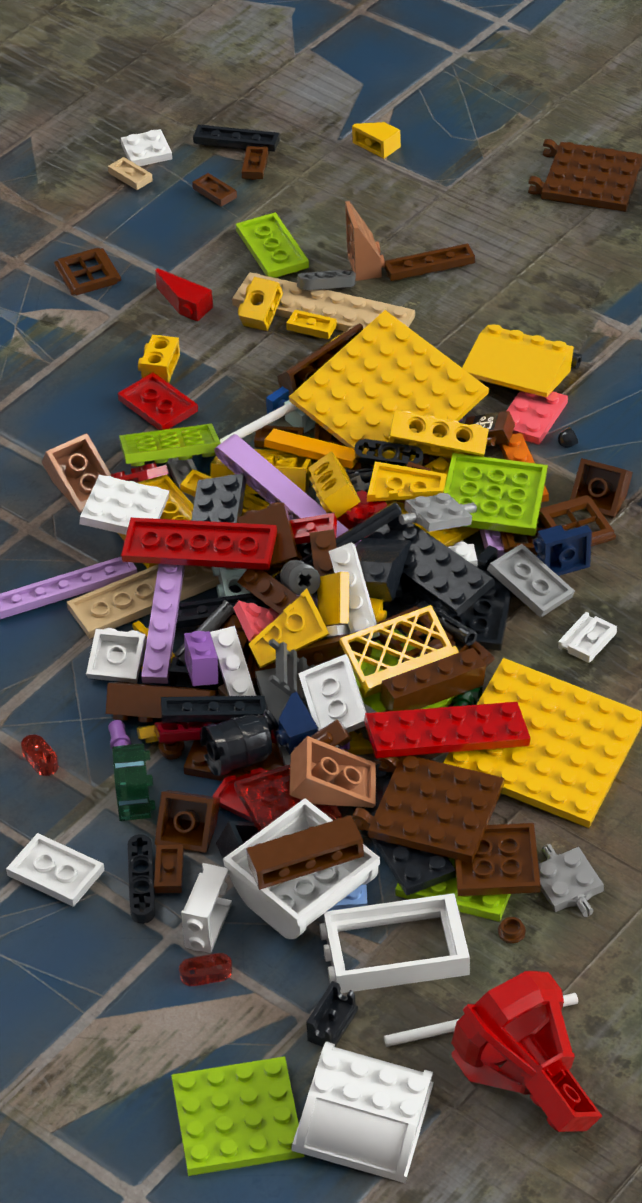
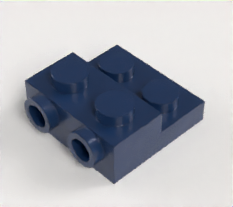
M561 525L538 531V538L533 540L535 551L538 553L536 557L558 576L590 567L592 531L588 525L564 531Z

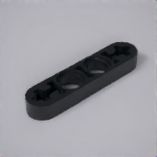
M138 834L128 840L130 913L134 922L145 924L152 921L155 917L153 850L151 839L146 835ZM138 846H143V855H138ZM138 865H146L148 867L142 872L134 870ZM141 885L149 888L142 893L135 891V888ZM145 902V911L140 912V903Z

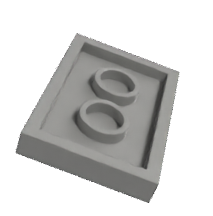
M523 544L491 562L487 569L540 618L572 598L575 592L574 589Z

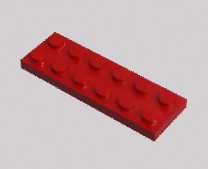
M131 517L121 554L122 562L269 570L277 527L276 525Z
M518 702L365 713L364 718L376 758L529 746L531 740Z

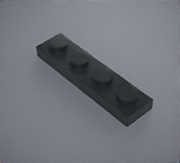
M199 124L193 135L194 144L242 148L245 150L247 146L268 147V152H275L280 140L278 132Z
M265 696L161 697L160 703L162 723L224 722L232 717L250 714L262 716L264 714L263 711L266 710Z

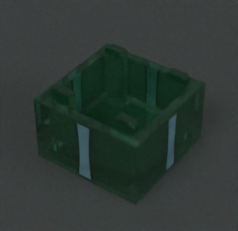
M144 743L113 746L114 779L119 821L151 818V810H155L156 807L155 801L149 798L148 786H153V777L151 774L147 775L146 761L151 759L150 751L144 750Z

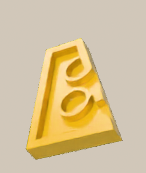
M375 461L367 494V502L435 496L444 492L447 474Z
M307 588L292 604L283 610V613L249 643V647L260 668L276 661V650L269 645L271 639H274L279 644L285 642L288 651L293 649L297 651L329 636V632Z

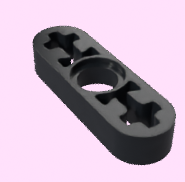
M362 439L354 447L356 460L363 464L374 465L375 461L405 467L408 462L421 466L423 464V451L413 445ZM364 448L368 449L366 454H362ZM376 449H378V457L375 456ZM391 450L396 454L391 459H386L382 456L383 452ZM400 453H403L402 460H399ZM411 455H416L414 461L409 460Z

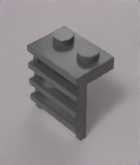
M271 639L269 645L276 650V676L271 675L269 681L289 696L297 692L307 710L310 711L298 673L313 668L315 665L308 666L307 659L304 657L299 659L294 649L288 651L285 642L279 644L274 639Z

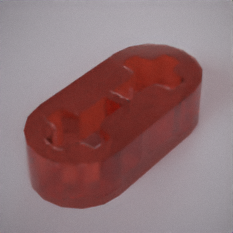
M36 734L23 738L21 741L22 754L34 770L43 776H50L56 773L59 767L58 757L47 742Z
M224 953L185 959L179 966L180 979L182 983L188 986H198L227 980L232 975V960ZM217 965H222L223 969H218ZM194 970L195 974H190L189 971Z

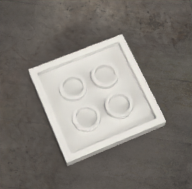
M99 475L80 515L79 524L126 535L131 517L160 519L169 498V490L139 484L134 481H125L111 476Z

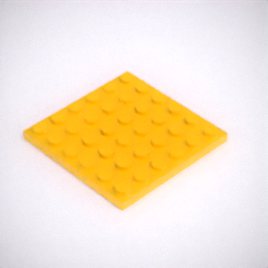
M384 310L289 396V402L344 445L354 448L355 444L362 439L388 442L395 410H407L422 416L432 415L442 420L452 419L460 421L489 394V388ZM415 428L410 429L414 433L420 432L418 429ZM434 433L436 437L441 438L443 436L440 433ZM364 448L362 454H366L368 449ZM376 449V457H378V449ZM387 450L382 454L386 459H391L396 455L391 450ZM400 453L399 460H402L403 453ZM411 455L409 460L414 461L416 455Z
M503 658L477 705L518 702L531 737L530 745L449 752L443 763L503 777L504 787L501 792L502 794L590 828L642 727V711Z

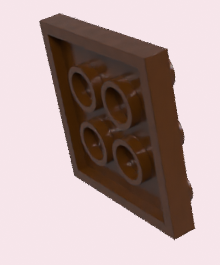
M534 823L487 825L473 862L455 859L458 896L540 893L541 885Z

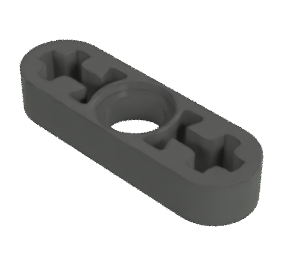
M351 270L298 274L297 287L303 290L352 287L355 285L356 273Z

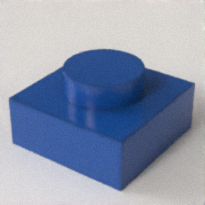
M282 386L266 397L267 414L284 406V402L289 400L288 389Z

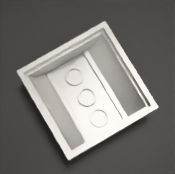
M306 798L223 858L224 866L229 869L230 879L245 904L287 939H295L300 936L309 924L359 886L372 881L377 876L378 866L380 865V857L363 844L364 857L259 890L248 866L246 848L333 821Z
M325 1042L291 1151L405 1183L434 1082L431 1081L433 1072L424 1070V1072L336 1048L335 1044Z

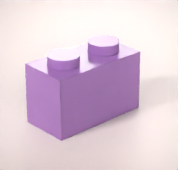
M210 631L185 633V662L192 686L218 684V656Z

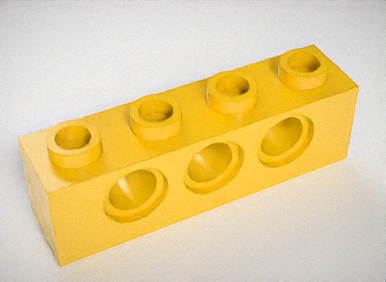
M395 410L388 442L417 446L423 453L452 458L453 453L484 457L489 429L483 428L478 424L467 425L452 419L442 420L432 415L422 416L407 410ZM415 428L418 429L420 432L414 433L410 429ZM434 433H440L443 437H436ZM457 438H464L467 442H460Z
M332 451L308 467L312 475L309 477V480L313 484L312 487L316 491V495L321 501L320 504L327 514L332 512L335 513L336 518H339L347 510L361 502L345 468Z

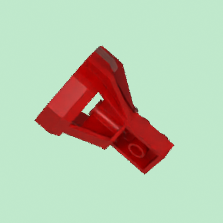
M525 971L489 990L475 1004H467L463 1008L465 1014L456 1022L451 1042L455 1050L451 1055L469 1081L519 1092L523 1095L530 1094L532 1101L541 1107L547 1115L549 1125L558 1132L587 1131L602 1117L601 1113L569 1071L575 1055L571 1049L561 1012L564 1004L563 993L549 972Z

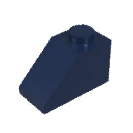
M297 692L291 694L279 717V731H276L278 743L280 746H285L289 755L307 736L311 737L318 732V726Z

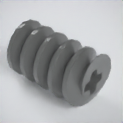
M298 560L287 562L280 572L281 583L297 595H300L306 588L310 595L317 591L321 582L320 575L316 569Z

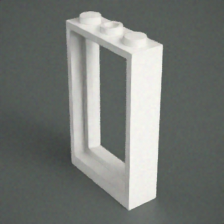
M454 893L326 911L324 913V923L319 924L321 940H327V945H323L325 961H331L332 965L328 967L330 983L332 981L339 983L341 993H348L350 990L354 992L470 975V956ZM441 917L450 956L345 971L338 932Z

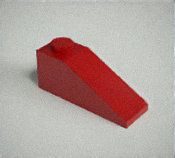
M159 268L155 270L157 289L180 315L198 322L213 308L211 289Z

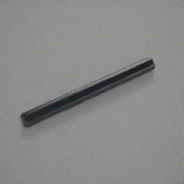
M394 502L335 538L336 547L338 548L351 542L355 544L402 514L400 506ZM312 553L300 560L314 568ZM279 573L275 575V579L281 583Z

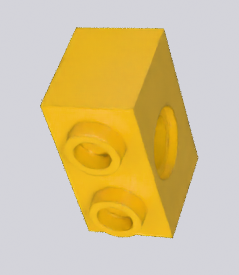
M253 277L251 284H248L246 288L245 300L238 309V316L243 326L263 331L269 330L283 295L279 282Z

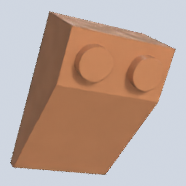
M346 201L347 256L352 271L356 273V281L382 277L381 268H385L384 256L380 255L379 242H375L372 232L350 201Z
M87 433L46 451L42 460V464L53 483L79 513L83 511L98 476H111Z
M307 736L291 752L290 795L301 800L306 798L312 804L373 808L376 805V763Z

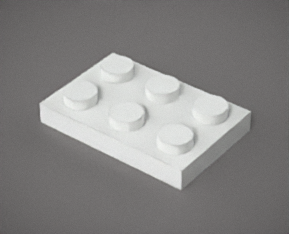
M346 654L298 673L311 716L318 726V731L335 720H339L348 733L365 726L366 710L350 660Z
M39 833L33 837L6 868L7 876L73 907L105 871L103 863Z

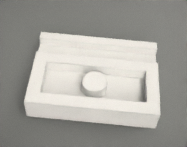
M585 612L558 641V648L561 650L564 648L568 650L569 654L590 663L615 636L617 626L596 616L594 618L590 617L589 613Z

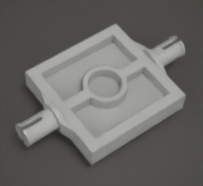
M439 493L429 497L419 496L415 499L405 500L404 509L408 514H400L399 521L402 525L417 523L428 532L471 525L472 515L470 513H475L477 507L474 502L463 505L459 504L448 493Z
M547 844V847L544 845L541 851L547 860L538 864L540 889L555 912L567 907L578 906L584 917H588V914L590 916L594 910L587 901L592 896L603 892L604 884L579 847L557 855L551 844Z

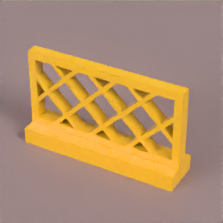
M431 605L342 637L339 640L361 685L359 690L363 698L381 692L382 680L459 653L456 646L452 647ZM427 614L432 623L430 629L416 624L418 617ZM403 624L410 627L408 637L393 632L395 626ZM414 629L427 634L424 644L410 639ZM377 632L387 635L388 638L385 646L371 641L372 635ZM430 636L439 639L443 648L436 650L427 646ZM391 638L405 643L402 653L388 648ZM356 640L365 644L362 654L352 651L349 643ZM411 645L421 649L420 656L413 658L405 655L407 646ZM368 646L382 651L379 661L365 656ZM385 653L399 658L397 665L391 667L382 663ZM362 661L376 666L374 674L364 676L360 668Z

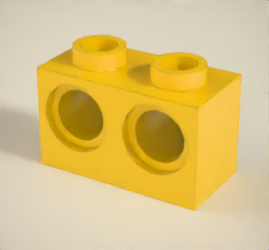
M152 334L149 343L145 344L143 358L140 357L138 361V371H141L142 378L154 372L169 383L180 357L179 338Z

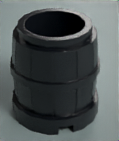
M250 714L232 717L219 724L212 723L204 726L200 731L201 747L206 745L208 754L204 755V758L215 776L225 775L232 770L248 768L253 764L266 760L272 753L269 729L263 718L259 715Z

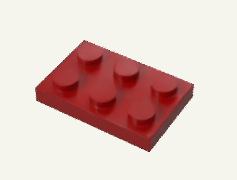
M154 372L118 393V400L158 430L170 429L198 412L197 403Z

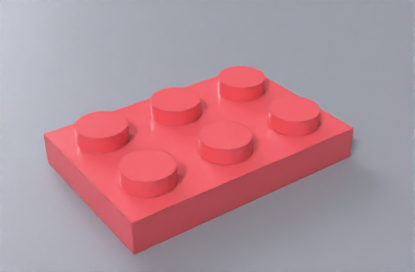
M520 391L507 409L515 422L512 434L522 433L525 441L540 445L567 405L568 396L552 391L546 398Z
M238 601L233 607L249 642L280 615L272 608H263L254 603Z

